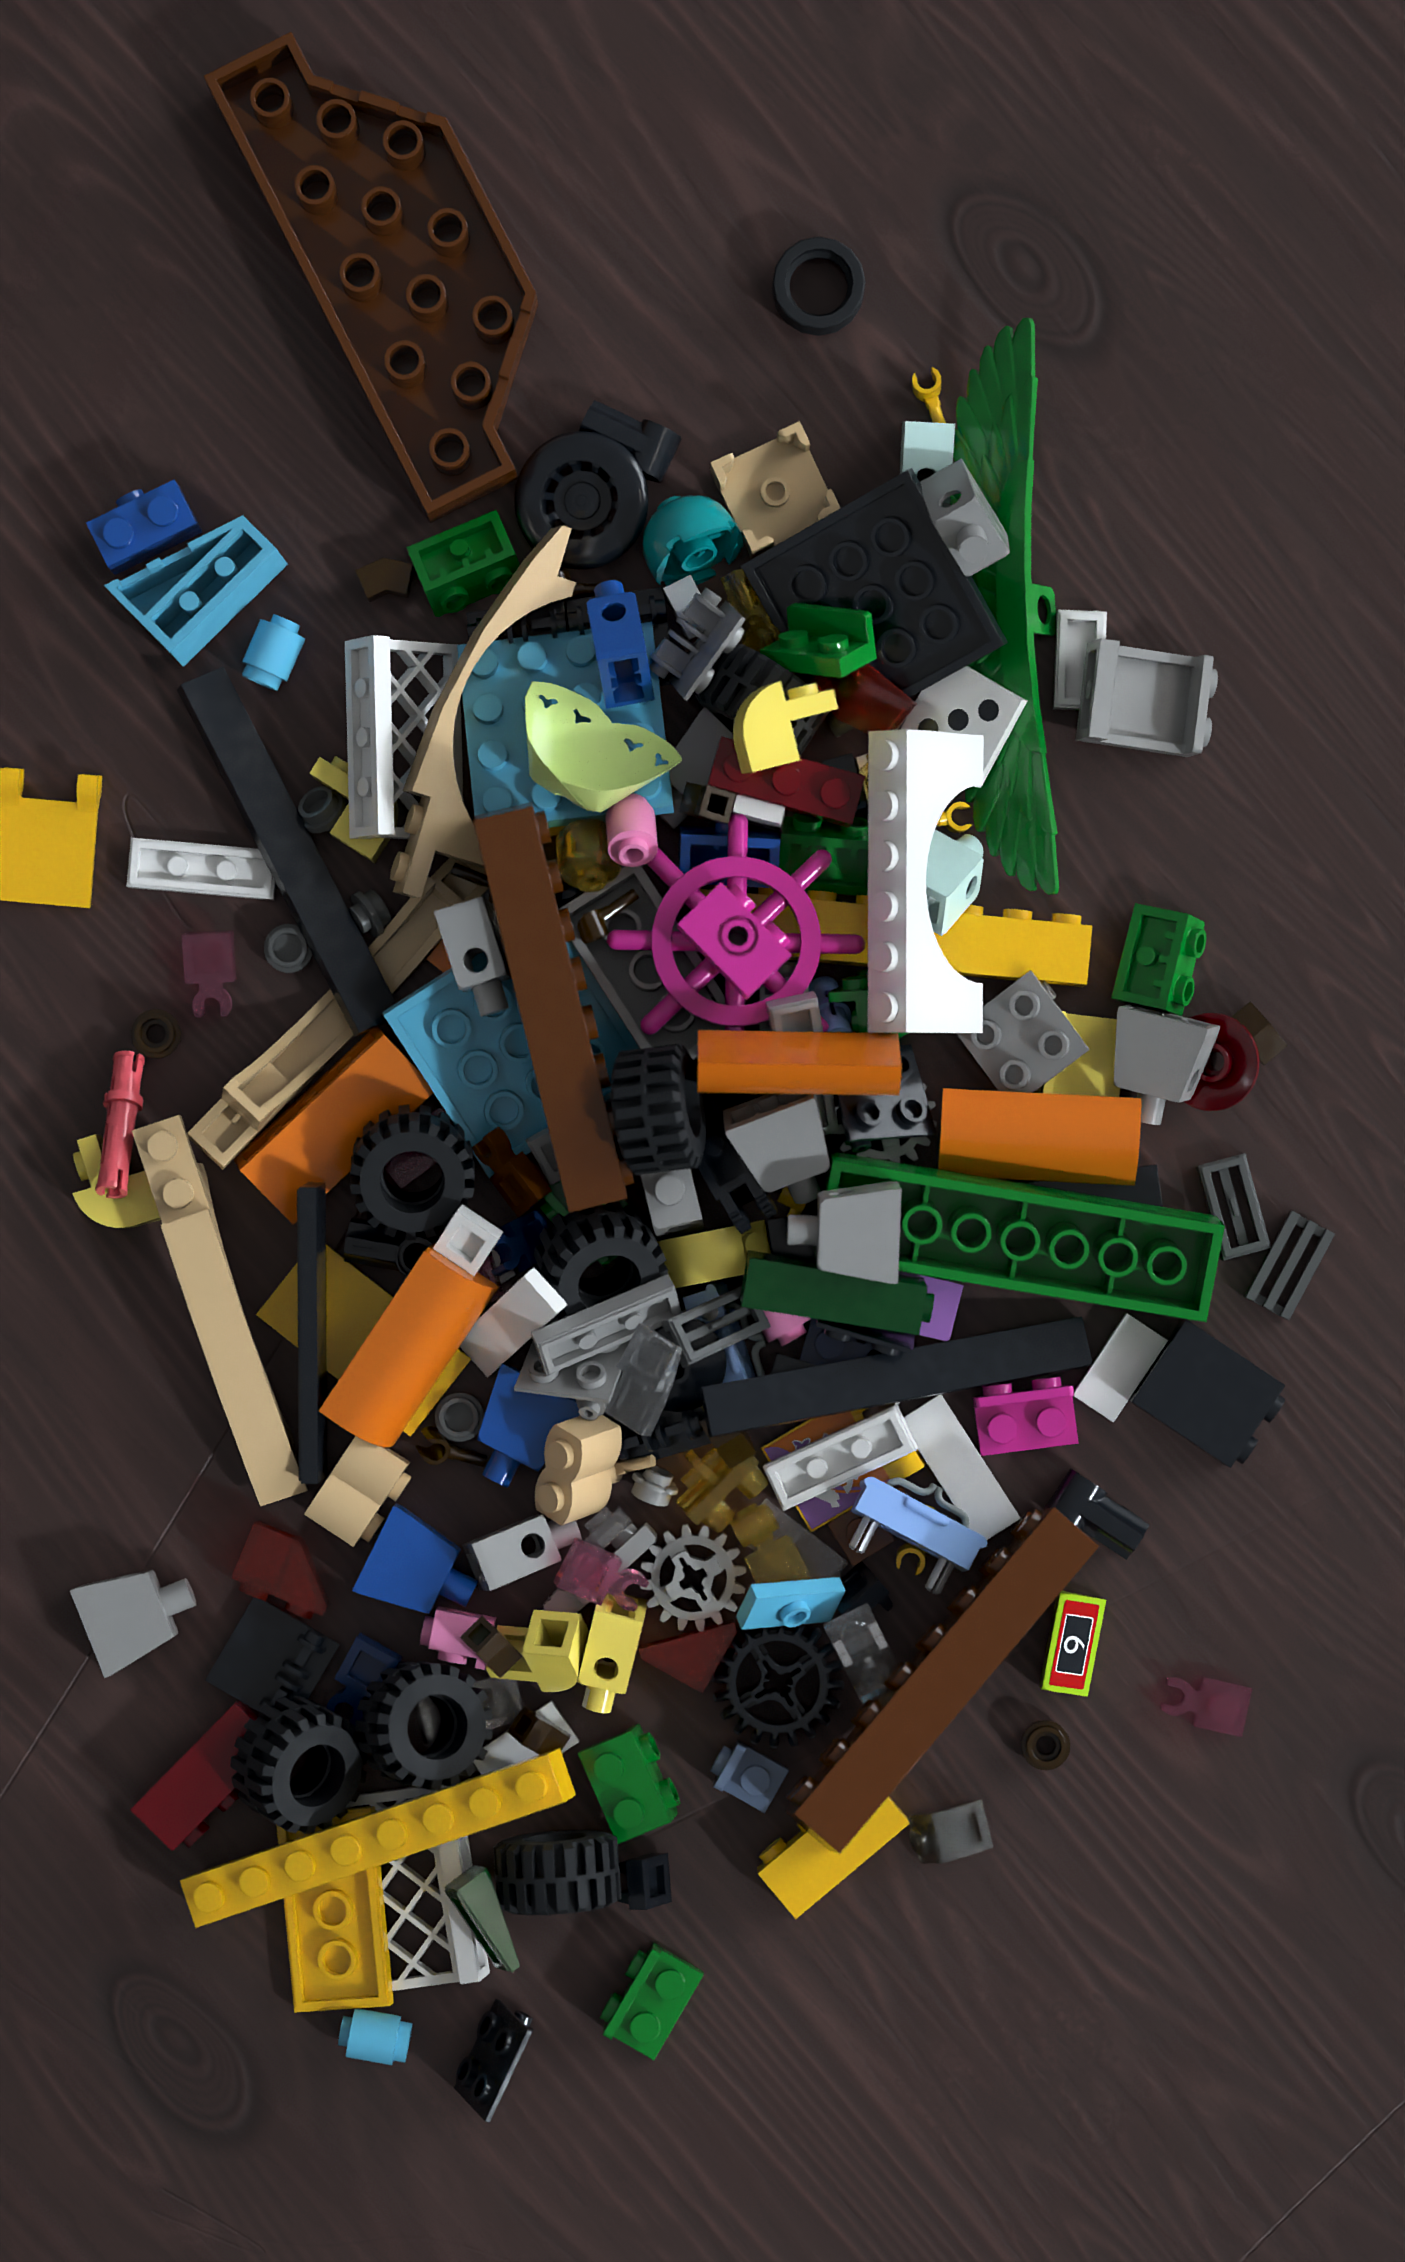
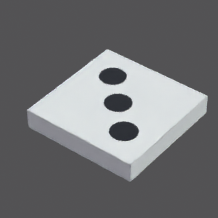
M965 666L922 690L901 729L983 735L984 783L1022 713L1027 700L970 667Z

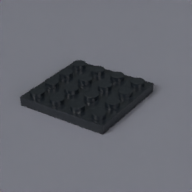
M912 468L741 565L778 634L789 631L786 609L793 603L865 610L871 613L877 659L842 678L800 673L806 684H817L818 692L834 689L838 709L831 710L825 719L836 738L1008 643L972 576L966 577L931 521L923 498L922 486Z

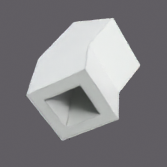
M691 575L664 587L663 590L676 618L681 617L703 632L704 629L682 613L695 593L700 594ZM681 626L683 633L688 638V640L696 637L690 631Z

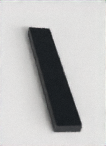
M308 1182L297 1189L299 1481H301V1484H318L327 1476V1417L319 1412V1409L327 1399L325 1183Z

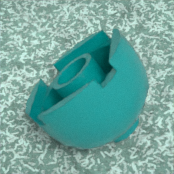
M673 496L664 500L652 515L643 532V555L649 570L659 585L661 581H664L665 585L669 586L691 575L696 585L705 582L717 575L710 567L718 564L724 557L728 564H730L743 547V534L735 520L720 503L704 496Z

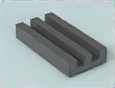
M1242 1153L1196 1166L1209 1215L1217 1216L1224 1224L1210 1174L1211 1172L1218 1171L1238 1247L1231 1248L1226 1229H1224L1220 1249L1222 1261L1271 1248L1246 1154ZM1237 1166L1255 1231L1256 1242H1248L1229 1167Z
M1289 1211L1244 1297L1276 1315L1290 1320L1335 1233L1322 1228L1294 1211ZM1295 1225L1303 1230L1266 1298L1259 1294L1291 1232ZM1312 1235L1319 1237L1283 1306L1277 1304L1276 1302Z
M742 1286L662 1323L665 1332L670 1331L673 1340L670 1341L673 1349H678L682 1356L679 1359L682 1368L771 1327L763 1310L742 1307L685 1334L682 1324L739 1299ZM752 1314L756 1323L699 1350L693 1351L691 1342Z

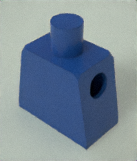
M608 580L601 582L594 588L595 598L588 600L586 605L606 709L655 700L636 595L633 592H624L623 584L619 581Z
M504 1362L498 1371L477 1440L494 1449L482 1475L508 1488L520 1463L536 1471H539L544 1465L545 1442L551 1428L557 1423L578 1417L580 1414L576 1399L515 1391L514 1386L520 1370Z
M396 1503L392 1507L352 1591L429 1614L439 1595L466 1607L478 1580L453 1569L461 1551L458 1545L408 1509Z

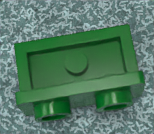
M639 1723L629 1727L623 1733L587 1747L578 1753L612 1834L617 1837L618 1844L668 1824L677 1816L676 1806L680 1805L677 1789L669 1777L663 1778L656 1762L660 1760V1752L656 1741L650 1732L644 1734Z

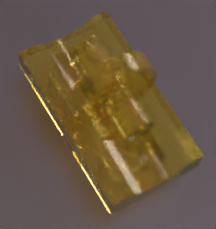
M714 1446L702 1458L690 1449L684 1456L693 1467L680 1479L688 1489L675 1502L696 1525L702 1522L717 1533H720L735 1516L734 1511L723 1499L737 1487L750 1500L755 1498L768 1485V1481L757 1466L760 1462L754 1455L730 1469Z

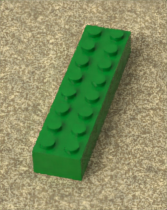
M833 1151L829 1152L831 1168L826 1171L823 1191L890 1181L899 1183L901 1187L898 1271L1207 1322L1225 1225L1215 1215ZM813 1246V1251L816 1257V1246Z

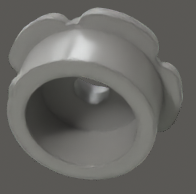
M659 1466L639 1470L632 1474V1479L635 1482L631 1493L638 1499L652 1505L668 1506L671 1496L678 1494V1488L672 1481L674 1475Z

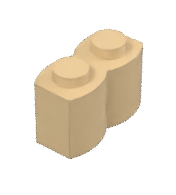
M601 1415L595 1420H586L578 1416L557 1423L551 1428L544 1449L546 1467L540 1473L535 1487V1506L537 1511L562 1526L603 1510L610 1498L612 1489L611 1468L617 1462L621 1451L622 1432L620 1425Z
M355 1436L304 1515L352 1547L358 1543L360 1538L369 1543L385 1519L378 1514L381 1506L387 1497L396 1502L412 1477L405 1473L410 1461L388 1447L377 1446Z

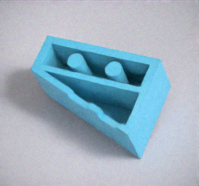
M243 515L187 543L188 547L162 560L157 558L145 564L147 568L121 581L117 578L104 585L120 604L183 667L288 565L279 551Z

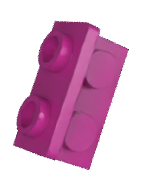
M1059 1376L1031 1380L1032 1389L1014 1392L1012 1390V1383L983 1386V1396L972 1397L980 1455L986 1456L1079 1444L1073 1403V1385H1062L1061 1377Z

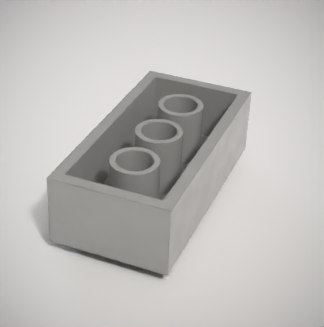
M625 866L560 908H568L575 935V940L572 943L640 1049L681 1043L694 1061L697 1059L698 1030H725V1026L703 1021L681 1008L658 1032L653 1035L645 1034L640 1028L642 1018L668 994L656 972L652 950H614L608 946L607 936L584 944L578 931V921L584 914L601 909L605 905L608 906L632 888L639 895V899L612 918L604 920L608 932L610 933L613 930H652L662 897L642 866ZM676 920L672 931H679L677 929L678 922ZM672 951L676 966L683 978L702 961L696 951ZM714 979L710 980L698 992L711 1001L725 1005V996Z

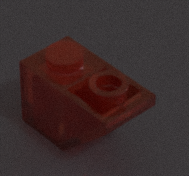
M260 1520L256 1521L252 1526L231 1577L242 1582L239 1590L266 1601L269 1594L287 1601L285 1610L306 1619L312 1620L314 1613L323 1616L328 1610L330 1601L305 1540Z

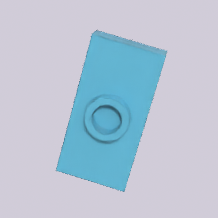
M840 1577L751 1584L736 1617L742 1630L778 1626L797 1627L802 1624L830 1622L845 1593V1588Z

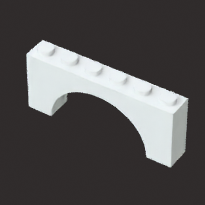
M911 729L868 731V1033H983V983H975L961 976L943 955L931 925L926 895L928 853L939 818L949 802L957 794L969 787L983 785V735Z

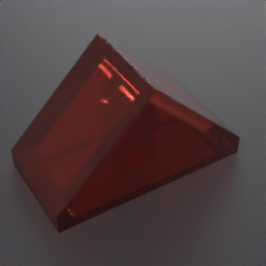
M869 663L842 678L814 675L810 680L812 684H817L818 692L834 689L838 709L831 710L835 718L868 734V731L897 730L917 705L915 701Z
M731 1619L724 1621L720 1625L706 1626L704 1631L696 1629L639 1645L641 1659L703 1694L737 1633L735 1621Z

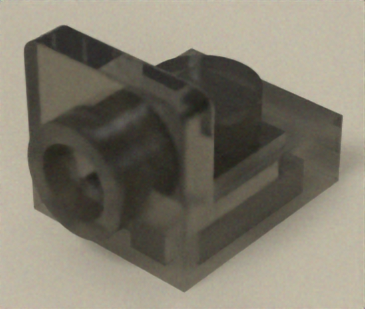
M970 1800L931 1813H917L909 1816L911 1825L909 1833L910 1843L922 1864L946 1863L993 1848L982 1800Z

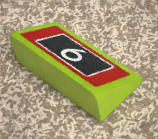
M1061 1591L1056 1597L1039 1683L1040 1689L1088 1697L1106 1599Z

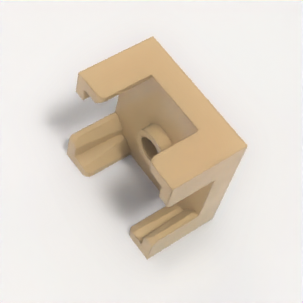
M800 421L779 430L776 439L734 458L733 453H730L710 462V473L729 514L743 534V543L751 560L840 509L832 489H827L809 450L810 442Z

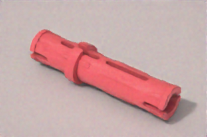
M133 1051L115 1052L113 1055L114 1063L110 1091L104 1094L103 1105L107 1109L99 1176L95 1191L98 1195L102 1196L105 1194V1189L108 1188L106 1198H124L128 1194L127 1186L134 1140L132 1130H135L137 1113L143 1109L144 1101L140 1095V1086L145 1057L142 1054H137L135 1061H133L135 1054Z

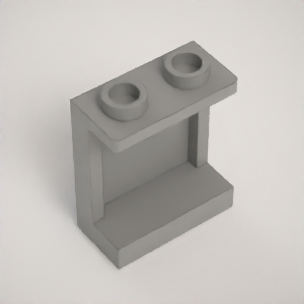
M1103 638L1087 643L1075 741L1183 757L1201 754L1203 747L1208 745L1212 732L1211 718L1207 717L1209 698L1214 696L1218 682L1217 670L1213 669L1214 657L1209 655L1192 657L1120 646V641Z

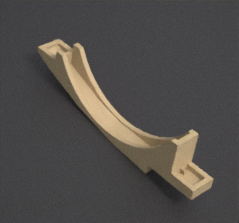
M563 525L551 528L523 560L473 631L432 709L403 788V792L421 798L419 805L412 804L406 818L404 831L410 833L405 852L399 851L392 865L390 879L396 881L393 889L395 893L412 898H421L435 853L485 868L475 825L470 819L463 803L455 774L453 734L459 700L474 666L485 650L504 630L537 608L554 601L572 597L576 582L558 576L572 528Z
M449 858L431 877H427L422 897H410L384 929V933L378 936L368 947L392 995L442 940L434 911L483 897L484 893L490 889V887L479 886L452 875L451 871L454 864L458 863L483 874L486 873L485 868ZM331 989L266 1052L234 1076L223 1087L222 1098L187 1133L188 1138L222 1170L288 1102H292L354 1037Z
M177 1115L132 1130L162 1222L160 1226L193 1324L260 1507L308 1491L306 1484H301V1481H299V1461L293 1446L294 1440L290 1428L281 1412L264 1371L232 1278L215 1217L208 1177L203 1163L196 1162L182 1116Z

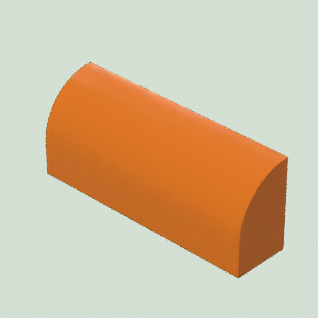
M379 1027L370 1030L234 1159V1162L252 1184L294 1225L297 1222V1189L308 1182L325 1183L327 1194L350 1172L354 1144L357 1137L362 1138L363 1128L370 1120L376 1124L379 1122V1114L388 1109L391 1115L398 1114L399 1106L409 1105L410 1112H414L433 1094V1091L419 1069Z
M698 1030L697 1093L899 1096L902 1064L898 1033Z
M943 1088L938 1169L994 1179L1135 1186L1140 1146L1141 1098Z
M435 1242L422 1253L319 1409L320 1413L346 1431L377 1446H394L499 1288L498 1285L479 1272L473 1276L433 1249L436 1244Z

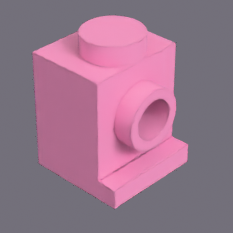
M438 1606L434 1617L425 1616L420 1645L439 1651L437 1659L451 1663L466 1664L468 1657L477 1658L475 1668L485 1670L486 1664L460 1637L481 1616L495 1627L496 1617Z

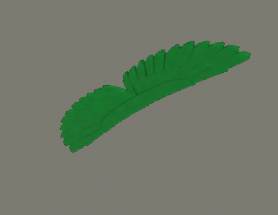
M1026 317L1022 318L1014 335L1012 327L1004 326L996 337L994 348L989 345L985 346L980 358L979 371L971 369L969 372L967 398L959 396L956 405L957 428H955L954 461L963 459L1007 532L1010 551L1005 557L971 575L1008 643L967 666L1027 700L1022 713L982 787L972 786L965 789L966 802L973 803L975 829L978 832L986 830V841L990 855L997 857L1000 854L1001 863L1008 876H1015L1017 871V877L1021 885L1028 891H1036L1038 881L1041 889L1047 895H1054L1059 891L1055 835L1058 832L1045 754L1047 749L1040 709L1034 634L1044 636L1055 635L1056 609L1053 589L1034 584L1031 579L1033 446L1038 378L1035 377V323L1033 319ZM961 494L950 496L951 506L960 499ZM1040 597L1044 599L1047 608V619L1044 624L1038 615L1037 606Z

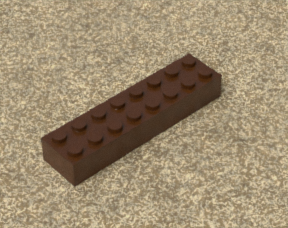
M529 802L475 815L473 821L568 1211L573 1212L627 1199L625 1185L634 1184L632 1170H630L621 1150H616L613 1138L616 1137L612 1103L611 1101L605 1103L602 1088L611 1087L603 1052L593 1055L590 1040L599 1038L592 1005L581 1006L578 991L587 989L580 956L570 958L566 942L575 940L568 908L558 910L554 893L564 890L556 859L546 861L542 845L552 842L545 811L534 812L533 804Z
M1055 1507L1040 1511L1035 1509L1032 1513L1028 1511L1021 1517L1010 1531V1534L1015 1537L1014 1541L1008 1548L1003 1547L1001 1550L996 1548L978 1569L983 1575L980 1581L975 1586H964L953 1597L946 1607L952 1613L943 1624L938 1623L935 1625L933 1623L927 1628L914 1644L920 1650L911 1662L906 1661L905 1663L900 1661L882 1682L888 1688L878 1701L876 1699L873 1701L868 1699L858 1709L850 1720L856 1726L846 1739L836 1737L819 1756L818 1760L823 1766L814 1777L802 1776L785 1798L791 1804L784 1812L829 1851L840 1854L1098 1549L1099 1545Z

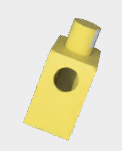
M606 1589L599 1593L577 1681L587 1686L582 1703L584 1708L597 1713H610L615 1693L626 1694L648 1600ZM602 1658H610L615 1662H607Z

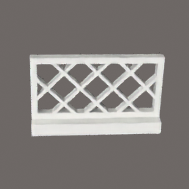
M377 635L345 641L350 839H409L410 833L404 831L405 824L403 827H394V803L398 798L408 810H410L412 804L419 805L412 794L403 792L416 755L415 750L407 742L406 737L416 725L424 734L428 723L425 714L437 702L458 662L457 644L392 640L390 636ZM390 652H397L408 666V669L398 681L391 674ZM432 655L443 656V677L438 683L434 681L423 667ZM415 676L429 693L418 707L404 690ZM460 698L454 723L453 761L457 784L463 800ZM395 700L399 702L410 716L399 730L392 723L391 704ZM396 749L400 751L411 765L400 780L393 772V753Z
M405 1787L364 1793L359 1795L355 1803L350 1801L346 1808L369 1804L370 1806H375V1810L386 1808L381 1802L397 1800L395 1804H398L406 1799L415 1798L436 1790ZM468 1835L428 1849L434 1854L436 1866L427 1879L404 1863L408 1856L389 1862L393 1867L382 1881L384 1902L401 1915L387 1934L388 1948L409 1963L399 1978L392 1979L393 1991L460 1982V1984L480 1982L490 1973L487 1954L444 1891L446 1890L444 1888L446 1885L473 1866ZM398 1870L420 1886V1889L407 1907L384 1891ZM436 1876L438 1877L439 1889L431 1884ZM426 1891L442 1903L444 1915L435 1928L412 1912ZM406 1919L428 1935V1938L415 1956L392 1940ZM444 1925L446 1927L447 1938L443 1936L441 1933H439ZM434 1940L450 1952L453 1971L436 1973L420 1961ZM414 1968L423 1974L408 1977Z

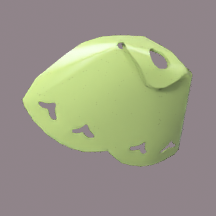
M531 682L525 696L529 776H531L535 783L552 794L563 796L587 811L591 810L601 813L663 775L682 761L677 750L666 740L637 725L612 723L602 709L590 699L552 683ZM539 695H543L547 700L556 699L558 703L545 708ZM574 709L579 711L580 716L588 717L591 722L575 723ZM629 739L633 744L641 743L643 746L630 752L624 740ZM656 754H660L661 759L669 763L655 766Z

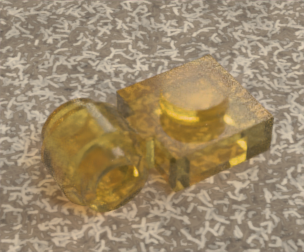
M743 569L734 570L721 577V582L727 594V601L746 619L744 622H749L751 625L743 636L742 644L760 653V649L779 640L778 636L782 632L773 625Z
M753 1503L737 1512L738 1518L730 1522L736 1537L744 1548L750 1544L758 1548L757 1551L744 1557L756 1584L812 1579L789 1535L786 1534L773 1541L774 1535L772 1532L779 1529V1524L767 1503H763L760 1506Z

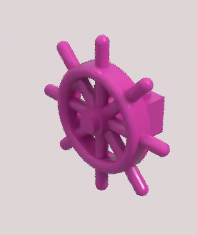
M738 813L731 815L728 822V857L704 862L684 874L658 848L656 856L647 865L670 889L658 907L652 930H613L607 935V944L614 950H652L656 972L662 985L668 992L642 1018L640 1022L641 1030L647 1035L655 1034L683 1008L691 1015L703 1021L725 1026L727 1031H744L746 1026L769 1021L766 1001L805 992L816 972L820 954L861 953L865 949V940L860 935L821 934L816 910L805 892V889L831 865V854L823 849L816 851L790 876L771 863L748 857V820L745 815ZM727 879V887L721 882L707 896L700 891L701 888L708 884ZM747 880L761 883L774 891L752 913L750 911L756 905L747 896ZM686 904L691 911L677 924L679 931H672L680 909ZM789 906L796 918L799 933H783L772 921ZM672 951H699L705 959L683 978L676 966ZM790 953H799L795 970L787 981L777 970L790 959ZM719 972L725 977V1005L711 1001L698 993ZM762 985L773 994L760 1002L745 1005V999L747 1000ZM821 1016L823 1032H827L829 1025Z

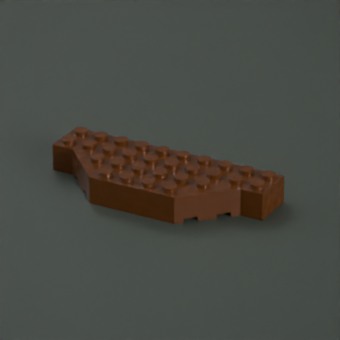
M292 32L204 75L207 86L430 523L517 480L516 469L497 434V430L538 307L537 294L447 118L431 112L417 111L402 106L399 102L362 90L358 92L314 75Z

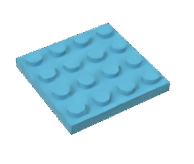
M652 622L641 623L650 666L653 662L650 656L656 649ZM591 629L584 630L585 635H580V631L557 633L558 638H553L552 634L528 636V642H524L523 637L513 638L514 643L509 644L508 639L493 641L474 666L462 692L474 816L532 802L534 812L545 811L549 828L606 821L605 816L608 809L601 813L591 810L587 811L563 796L552 794L535 783L531 776H529L525 719L526 693L532 681L552 683L567 688L597 704L612 723L637 725L666 740L659 676L650 670L655 700L606 709ZM466 644L457 645L458 660ZM539 695L545 708L558 703L556 699L547 700L543 695ZM574 709L575 723L591 722L588 717L580 716L579 711ZM629 739L624 740L630 752L643 746L641 743L633 744ZM656 754L655 766L668 764V761L661 759L660 754ZM669 771L633 793L644 797L654 809L655 815L674 813Z
M572 941L566 942L570 958L580 956L587 989L578 991L581 1006L592 1005L599 1038L590 1040L593 1055L603 1052L611 1084L612 1071L618 1053L620 1051L640 1048ZM484 952L477 954L473 958L471 963L474 972H480L487 967L488 961ZM452 968L383 1011V1016L446 1113L450 1116L454 1125L458 1123L465 1131V1140H470L472 1147L483 1140L482 1138L486 1134L500 1127L508 1136L512 1150L516 1155L522 1151L525 1155L531 1152L525 1139L544 1130L548 1125L512 978L501 982L509 1009L488 1016L480 1017L473 991L465 993L459 990ZM611 1087L602 1088L603 1096L611 1093ZM473 1151L474 1156L490 1178L494 1174L490 1166L483 1164Z

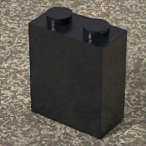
M1181 1319L1168 1338V1342L1128 1401L1223 1465L1231 1468L1235 1461L1243 1464L1254 1450L1258 1439L1252 1435L1263 1419L1270 1423L1275 1418L1285 1402V1398L1280 1393L1286 1385L1187 1319Z

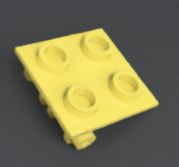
M1062 1011L1090 1050L1033 1093L1119 1097L1120 1088L1114 1085L1117 1019L1068 1014Z

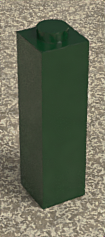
M748 1250L740 1302L741 1307L919 1335L921 1322L930 1323L934 1294L927 1293L928 1286L924 1278L898 1274V1284H889L817 1269L816 1261Z

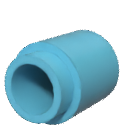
M273 614L270 622L260 619L242 660V663L246 665L242 676L264 687L278 691L281 682L288 681L305 642V638L297 634L300 625Z
M355 2008L353 2017L343 2016L338 2045L347 2047L346 2057L386 2065H393V2061L405 2063L413 2023L401 2021V2016Z

